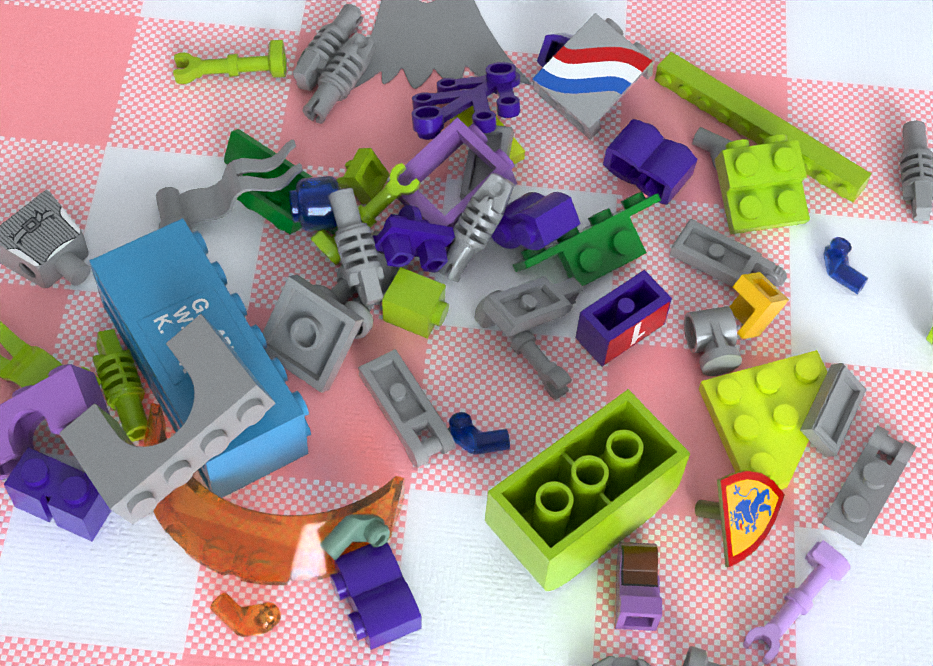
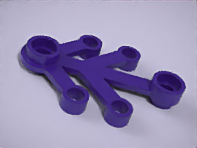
M508 62L493 63L486 67V74L484 76L441 79L437 82V93L422 92L415 94L412 97L413 111L411 113L413 130L417 132L418 137L421 139H434L441 133L445 122L473 106L472 123L483 133L493 132L497 128L496 114L490 110L487 96L492 93L498 94L499 98L496 100L498 116L513 118L520 114V99L513 92V88L520 84V74L516 72V66ZM438 104H447L442 108L436 106Z

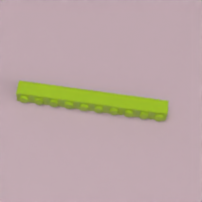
M672 51L658 64L655 75L656 82L676 93L682 99L694 104L700 110L715 117L719 122L736 130L740 135L749 138L757 143V145L763 144L765 138L778 134H785L788 141L799 139L806 174L821 185L833 190L842 198H846L854 203L866 188L872 173Z

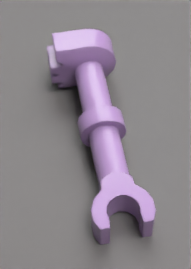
M824 540L821 543L818 541L805 557L808 561L807 563L814 567L813 571L798 588L790 589L784 596L785 604L764 627L751 629L744 639L743 647L746 649L756 640H763L767 643L769 651H767L762 659L765 665L775 659L780 648V638L800 614L806 615L813 607V598L829 579L840 581L850 570V564L847 559Z

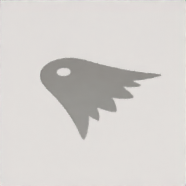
M381 0L377 19L370 38L375 40L376 50L366 71L354 88L373 78L380 71L382 72V83L386 84L403 69L410 85L417 89L429 78L433 69L443 79L463 78L465 66H468L476 75L484 76L486 74L485 69L490 64L497 62L514 63L491 33L474 0H434L429 3L419 0ZM516 67V72L520 74V82L530 85V81Z

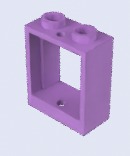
M458 117L405 165L406 170L398 178L399 184L403 186L411 184L416 178L421 183L464 143L493 170L491 173L495 172L505 177L515 186L518 184L512 171L515 165L508 155L501 149L494 152L486 144L488 139L477 126L471 124L467 127ZM490 174L445 216L419 190L410 195H401L398 200L404 206H417L420 209L422 219L428 220L429 223L454 228L471 197L474 196ZM453 239V240L451 241V243L447 246V248H449V247L451 246V244H452V242L454 241V239Z

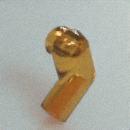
M226 592L220 594L210 606V610L240 637L268 633L281 620V612L276 604L265 602L263 604L241 607Z

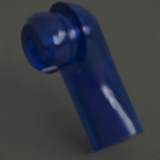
M834 237L830 245H827L823 252L827 274L830 278L858 295L869 278L850 266L848 253L852 249L851 243L845 238Z
M458 412L450 417L448 430L454 442L470 454L478 455L510 449L507 429L482 432L472 425L471 416L465 412Z

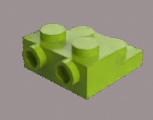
M785 134L769 136L763 140V144L754 146L749 145V140H736L725 145L726 149L722 150L714 159L730 235L806 224L810 220L802 184L807 175L799 139L788 141Z

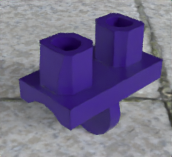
M405 205L398 215L391 214L385 220L381 232L378 235H372V237L374 238L376 250L384 252L387 266H406L414 257H419L423 271L436 273L448 262L446 247L455 238L453 227L431 224L428 220L422 219L420 209L417 206Z

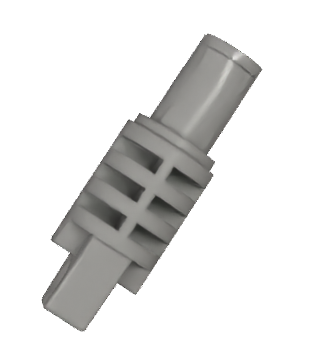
M345 4L331 24L322 26L307 48L304 49L293 71L299 89L311 91L318 84L319 76L324 72L326 66L329 65L331 59L335 57L336 52L349 40L354 30L362 23L363 16H361L362 13L358 7L352 4Z
M356 32L336 52L335 57L331 59L329 65L326 66L324 72L318 78L319 88L303 107L302 111L308 119L313 121L317 116L315 119L316 123H324L336 102L348 97L350 91L353 90L355 84L360 80L376 50L375 40Z
M914 120L905 123L902 129L904 152L899 162L903 201L911 200L913 221H929L933 200V152L928 149L925 123Z
M495 172L491 173L474 196L471 197L453 228L455 238L447 251L448 262L438 271L440 274L445 275V273L450 271L447 278L459 282L474 253L484 250L504 215L515 184Z
M353 189L338 190L331 193L328 197L338 227L334 239L348 286L356 287L363 306L378 303L383 299L379 279L384 278V273L379 261L374 238L372 237L371 228L367 223H362Z

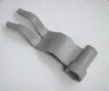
M294 139L287 142L277 154L263 160L249 158L233 160L226 166L222 179L210 187L191 189L181 194L174 187L160 189L156 193V201L161 219L158 229L183 218L191 232H193L191 225L202 221L217 220L229 214L235 205L237 197L242 193L252 190L274 192L283 189L289 185L296 175L303 172L300 163L294 165L284 175L277 178L264 179L252 176H239L245 173L269 172L276 169L283 163L290 151L296 147Z

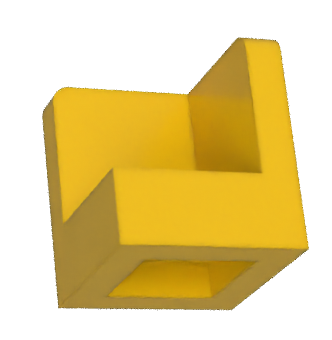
M761 272L742 274L733 285V288L739 295L729 307L733 315L743 324L737 334L742 339L760 336L789 301Z

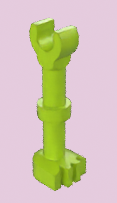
M271 40L268 44V55L239 57L236 53L228 54L227 58L201 59L185 52L174 55L177 68H184L173 70L175 81L178 84H188L196 78L208 74L228 73L229 77L240 76V72L270 71L273 78H283L287 75V58L283 40Z
M403 163L397 164L391 170L390 181L364 207L361 204L358 206L362 223H367L370 228L377 223L375 218L395 199H398L401 195L413 194L419 189L421 183L417 178L407 186L399 184L398 178L406 170ZM322 227L310 239L337 266L341 262V258L334 239L336 235L334 234L331 237Z

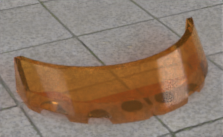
M151 403L143 447L153 446L167 440L165 434L166 423L161 405ZM192 476L187 483L177 487L160 501L153 512L165 533H168L185 550L189 557L204 567L224 576L228 574L235 575L243 582L260 585H288L290 581L306 580L315 577L321 580L336 573L334 559L319 544L347 515L375 514L381 517L390 530V539L405 498V478L395 476L374 493L338 509L306 515H279L247 509L229 502L211 492ZM352 542L341 555L370 543Z

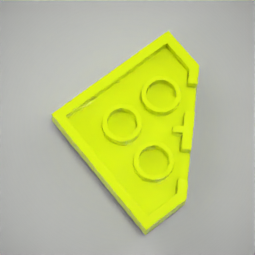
M817 350L701 381L699 386L700 394L735 472L746 470L762 473L772 479L780 489L788 487L809 441L800 429L828 372Z

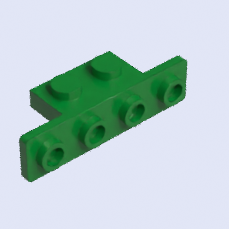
M236 129L230 133L224 163L228 165L233 160L240 158L263 160L277 153L240 129ZM285 159L281 165L269 172L245 173L242 176L264 179L277 178L284 175L294 164ZM305 171L296 175L289 185L281 190L274 192L252 190L242 193L237 197V200L247 209L255 211L273 223L277 229L285 231L289 235L313 222L333 235L338 231L328 197L336 191Z
M642 191L620 201L623 206L622 209L612 213L610 208H607L588 218L589 226L578 230L577 227L558 238L557 242L550 246L543 247L540 250L525 249L521 251L523 259L512 264L515 272L528 269L558 254L568 277H574L582 286H585L637 259L647 252L630 216L661 201L659 194L645 197Z

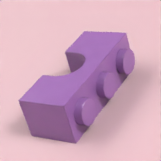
M72 364L56 367L49 372V377L35 385L25 386L13 392L11 399L0 404V480L9 477L28 447L34 449V432L43 420L46 419L51 433L60 435L59 433L94 403L110 415L94 372Z

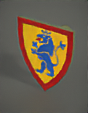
M743 470L728 474L717 480L719 502L698 500L695 505L697 517L721 520L725 567H731L755 552L765 540L777 519L785 494L772 479L762 473Z

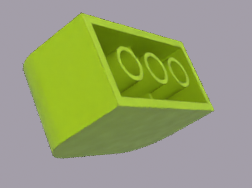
M627 389L490 489L487 494L485 523L545 591L555 590L569 582L643 525L669 500L681 482L690 452Z

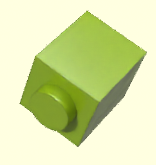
M400 267L382 299L383 321L428 339L434 326L440 327L448 314L449 303L445 302L446 285Z

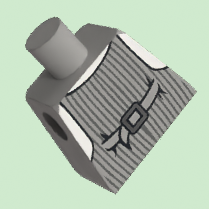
M47 189L0 225V264L41 288H49L64 277L72 285L77 286L83 283L89 276L91 268L83 261L89 254L84 235Z

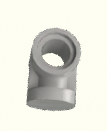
M729 306L687 312L685 314L684 331L688 347L692 353L704 352L699 359L703 374L707 376L723 375L741 365L742 357L739 349L735 347L737 343L736 321Z

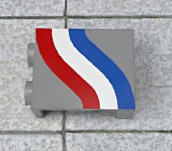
M596 13L591 16L532 79L534 92L590 140L601 129L600 119L641 76L648 80L653 74V61L651 60L652 55L642 44L638 42L632 44L622 36L624 34L623 30L612 19L607 18L604 20Z

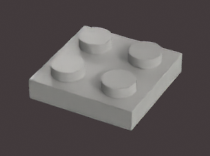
M298 274L288 276L263 331L267 343L265 351L271 359L277 357L284 368L323 393L330 390L364 318Z

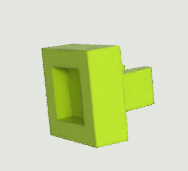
M359 148L353 160L346 162L345 167L347 171L344 176L339 177L336 182L341 189L352 188L354 195L361 204H367L383 189L390 174L372 148Z

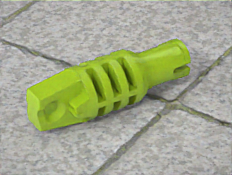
M114 329L99 331L96 341L99 355L93 356L92 360L97 375L101 380L107 405L117 411L122 428L132 442L142 440L150 435L151 427L142 405L145 392L130 349H122Z

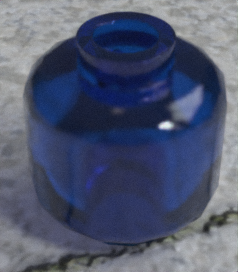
M333 176L302 178L297 181L295 190H289L293 223L299 222L301 228L305 231L338 228L328 197L331 193L342 190L336 178Z

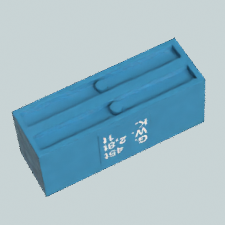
M182 218L91 259L89 262L105 311L127 349H130L133 360L175 433L184 425L191 413L195 392L190 375L166 343L200 314L222 334L276 403L265 412L259 422L246 428L229 443L228 447L221 454L212 457L197 470L214 501H217L309 454L307 437L311 435V431L305 419V416L309 415V410L301 394L298 391L291 393L285 382L288 381V377L280 360L277 357L270 359L266 353L267 343L260 328L256 324L250 327L245 319L247 311L240 296L236 292L230 294L225 286L228 284L227 278L220 264L217 261L213 263L209 261L206 256L208 248L202 235L198 230L191 232Z

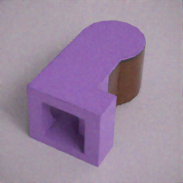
M620 542L616 565L615 629L656 631L662 617L657 544Z

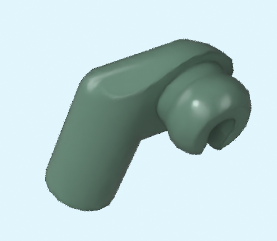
M351 514L345 516L319 545L336 560L352 542H369L373 547L384 545L389 539L390 530L385 525L384 520L375 514Z

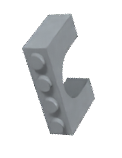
M202 314L166 343L190 375L195 392L191 413L184 425L173 436L153 446H134L118 421L95 403L59 433L110 510L132 525L140 518L146 517L153 512L160 501L177 487L187 483L193 473L212 457L221 454L232 440L246 428L259 422L265 412L276 404L222 334Z

